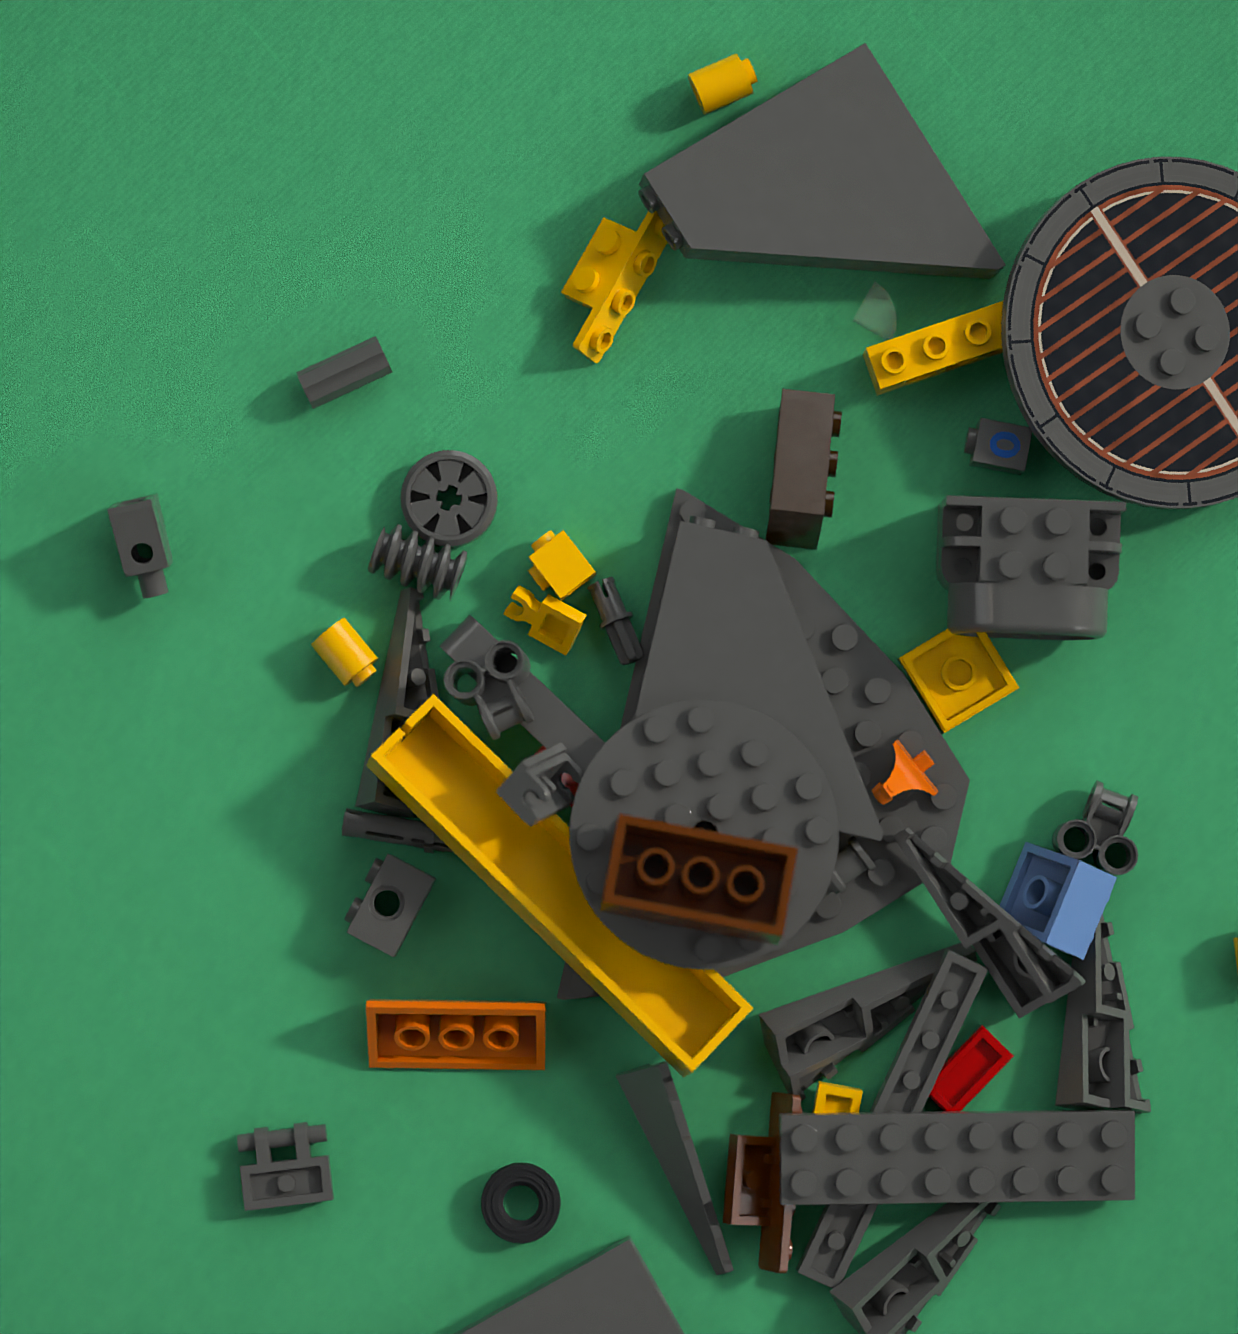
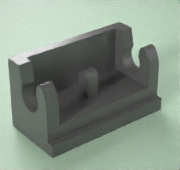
M562 743L523 760L496 791L529 827L568 808L574 802V795L562 783V774H570L573 780L579 784L584 773L565 753L567 748Z

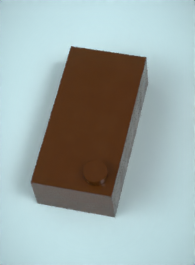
M619 813L614 827L599 911L777 945L784 934L798 848Z

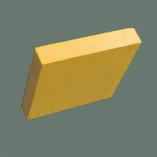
M946 629L898 658L943 734L1019 689L1018 684L986 632H976L978 637L955 635Z

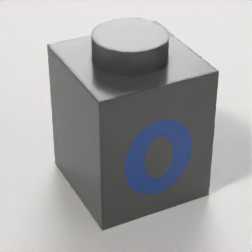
M980 418L976 428L969 427L966 435L964 453L971 454L969 465L1021 475L1026 468L1032 431L1030 427Z

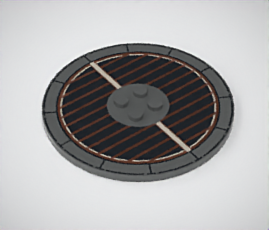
M1186 157L1138 159L1101 171L1074 186L1054 202L1029 232L1015 258L1007 281L1001 317V342L1006 373L1020 412L1043 447L1061 466L1097 491L1120 501L1157 509H1191L1214 505L1238 497V172L1205 160Z

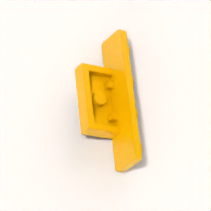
M657 211L654 213L647 212L637 232L603 217L561 291L568 299L591 309L589 316L573 342V347L594 363H599L604 353L611 347L614 335L626 314L632 310L638 293L647 277L655 270L657 260L667 244L662 233L664 223L659 218Z

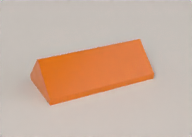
M369 999L366 1001L369 1068L545 1070L546 1001Z

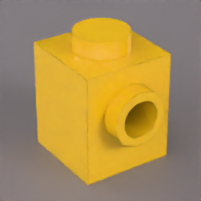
M550 530L531 545L535 552L528 557L534 566L527 570L542 591L550 587L560 601H563L596 575V571L564 530L557 535Z

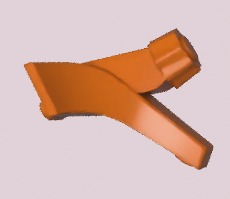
M897 739L893 743L896 756L894 768L889 778L883 784L879 782L872 789L874 797L879 803L885 805L893 800V796L911 789L923 790L935 796L939 791L924 773L935 764L925 750L912 758Z

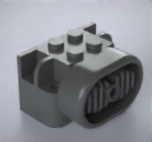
M947 495L938 505L936 575L941 586L948 591V630L955 635L978 637L976 632H986L989 638L1039 640H1096L1103 638L1107 633L1108 590L1114 586L1119 575V557L1122 553L1120 524L1121 514L1126 511V502Z

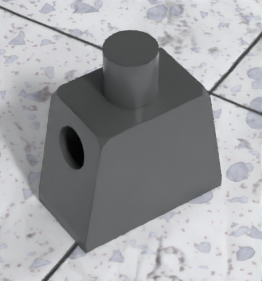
M158 494L114 503L107 510L125 576H138L143 599L169 593L163 569L169 567L173 563ZM137 544H148L152 549L153 557H141L138 553Z

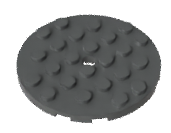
M689 700L658 707L640 715L613 734L596 753L581 778L575 794L569 826L570 853L577 882L592 911L620 941L648 958L680 968L698 970L720 969L753 961L775 950L794 936L811 918L827 892L834 873L839 844L838 817L832 791L823 770L807 747L790 730L769 716L743 705L717 700ZM619 813L692 828L698 822L703 821L712 824L718 833L798 848L784 934L777 945L599 911L614 827Z

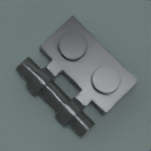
M308 1122L294 1123V1128L269 1131L268 1127L254 1128V1133L237 1135L239 1152L256 1150L257 1158L256 1164L240 1166L245 1211L334 1200L329 1155L312 1157L310 1147L311 1143L327 1142L326 1124L308 1126ZM296 1147V1159L272 1161L271 1148Z

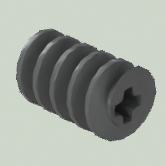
M397 524L390 533H386L384 527L373 550L368 565V572L373 574L384 564L385 579L391 580L401 571L400 582L402 586H408L416 577L417 592L424 593L433 584V597L435 599H441L447 591H450L451 601L467 562V551L462 550L455 559H451L450 544L446 543L436 553L434 552V538L430 537L421 547L418 545L417 531L414 530L404 540L401 539L402 525Z

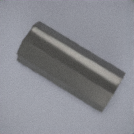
M374 336L296 373L314 409L392 373V370L377 337Z

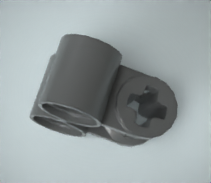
M508 640L497 641L489 646L484 658L485 667L481 668L471 660L462 659L452 663L444 676L445 688L458 702L467 706L477 705L482 720L493 740L500 738V732L523 721L528 724L534 721L528 703L518 687L530 674V661L517 644ZM506 654H516L518 662L515 669L506 674L499 673L497 665L500 658ZM464 674H477V685L473 690L467 693L458 692V681Z
M1096 780L1088 796L1082 820L1075 819L1064 822L1054 831L1052 837L1054 850L1057 853L1074 859L1085 858L1094 851V864L1098 869L1113 876L1130 872L1137 864L1138 850L1134 842L1123 835L1134 815L1138 796L1131 794L1129 797L1104 788L1103 782ZM1102 803H1105V804H1107V805H1110V806H1113V807H1115V808H1118L1119 811H1118V810H1115V809H1113V808H1110V807H1108V806H1105V805H1103ZM1071 827L1082 831L1085 837V845L1077 853L1068 850L1063 841L1065 832ZM1112 843L1119 844L1126 852V861L1120 868L1111 867L1105 859V851Z

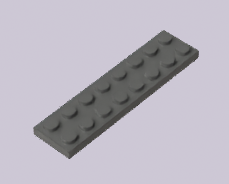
M1132 1109L779 1113V1203L781 1205L1135 1200V1111Z

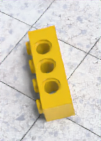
M1003 301L866 347L863 357L876 394L880 395L1003 353L1001 342Z

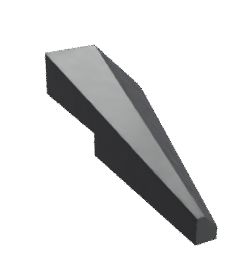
M412 587L403 589L400 592L355 806L389 816L419 818L366 766L370 756L398 728L402 729L405 721L428 698L434 694L439 699L435 669L429 668L426 643L430 641L429 629L423 628L419 601L424 599L423 593L417 592V589Z
M907 827L893 836L964 948L973 946L1019 1019L1046 1003L1050 1004L1086 982L1074 969L911 829Z
M1102 913L1084 960L1072 956L1071 968L1082 976L1086 982L1068 993L1055 1106L1072 1110L1132 1109L1135 1113L1151 1112L1150 1100L1142 1098L1137 1077L1138 1073L1143 1072L1141 1059L1133 1058L1129 1040V1031L1134 1029L1122 967L1120 962L1113 961L1108 940L1109 936L1114 935L1112 922L1104 921Z
M958 943L759 1014L764 1044L787 1092L799 1095L802 1102L806 1098L804 1090L822 1076L828 1080L838 1073L836 1065L857 1049L863 1053L915 1011L913 1003L925 994L945 949L977 962L974 948L970 946L965 949L962 943Z
M665 1060L653 1065L646 1064L616 1074V1078L716 1275L734 1271L667 1061Z
M998 1202L946 1203L829 1291L843 1317L859 1334H906L908 1330L916 1332L922 1323L917 1316L933 1295L940 1296L977 1243L978 1239L974 1236V1233L987 1214L995 1217L1001 1208Z

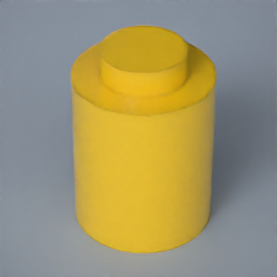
M736 53L688 74L695 98L705 115L753 94L752 84L758 82L749 59L740 60Z
M345 617L333 624L311 644L312 648L344 686L353 682L356 687H359L377 672L373 664L378 660V657Z

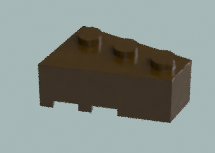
M782 389L774 453L772 489L770 490L769 519L765 540L772 545L817 550L823 518H832L834 491H827L826 488L827 478L836 476L838 451L830 450L831 437L839 438L842 411H834L835 394Z

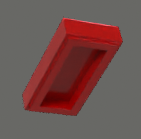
M980 1025L945 1061L929 1097L943 1111H961L1014 1056L983 1025Z

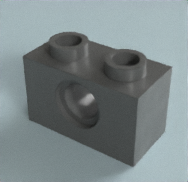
M387 854L384 861L376 858L365 878V881L371 884L364 900L356 897L344 920L350 923L346 933L395 957L437 878L392 854ZM385 890L395 892L400 899L399 910L392 916L382 915L376 907L377 896Z

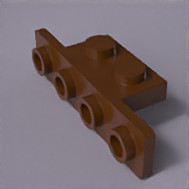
M772 1092L768 1135L730 1134L723 1223L761 1226L759 1268L774 1273L786 1274L788 1271V1261L792 1256V1242L790 1239L791 1220L795 1213L796 1205H781L779 1203V1113L803 1112L800 1106L801 1097L799 1095Z

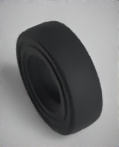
M512 1163L497 1170L487 1181L481 1197V1210L488 1227L498 1237L512 1243H529L545 1236L555 1225L561 1207L560 1192L554 1179L545 1170L530 1163ZM515 1186H527L538 1197V1209L529 1219H513L504 1209V1196L508 1190Z

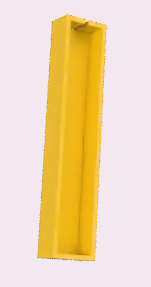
M434 694L405 721L402 729L398 728L370 756L366 766L683 1078L692 1073L753 1009L714 969H688L665 964L640 954L620 941L594 914L580 889L572 865L569 826L554 814L529 827L496 793L497 789L513 771Z

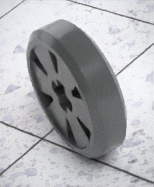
M443 450L423 457L410 469L401 489V507L408 525L413 531H417L418 536L424 541H427L430 537L434 538V545L444 547L446 543L450 544L451 548L460 547L477 540L490 527L497 510V489L489 470L478 459L461 451ZM449 487H454L457 489L456 496L462 497V501L459 506L452 505L449 511L441 509L443 503L442 501H437V496L439 492L447 493Z

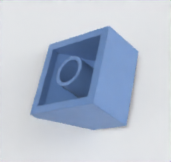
M1025 842L999 906L1044 945L1084 960L1102 913L1110 899L1117 877L1080 860Z

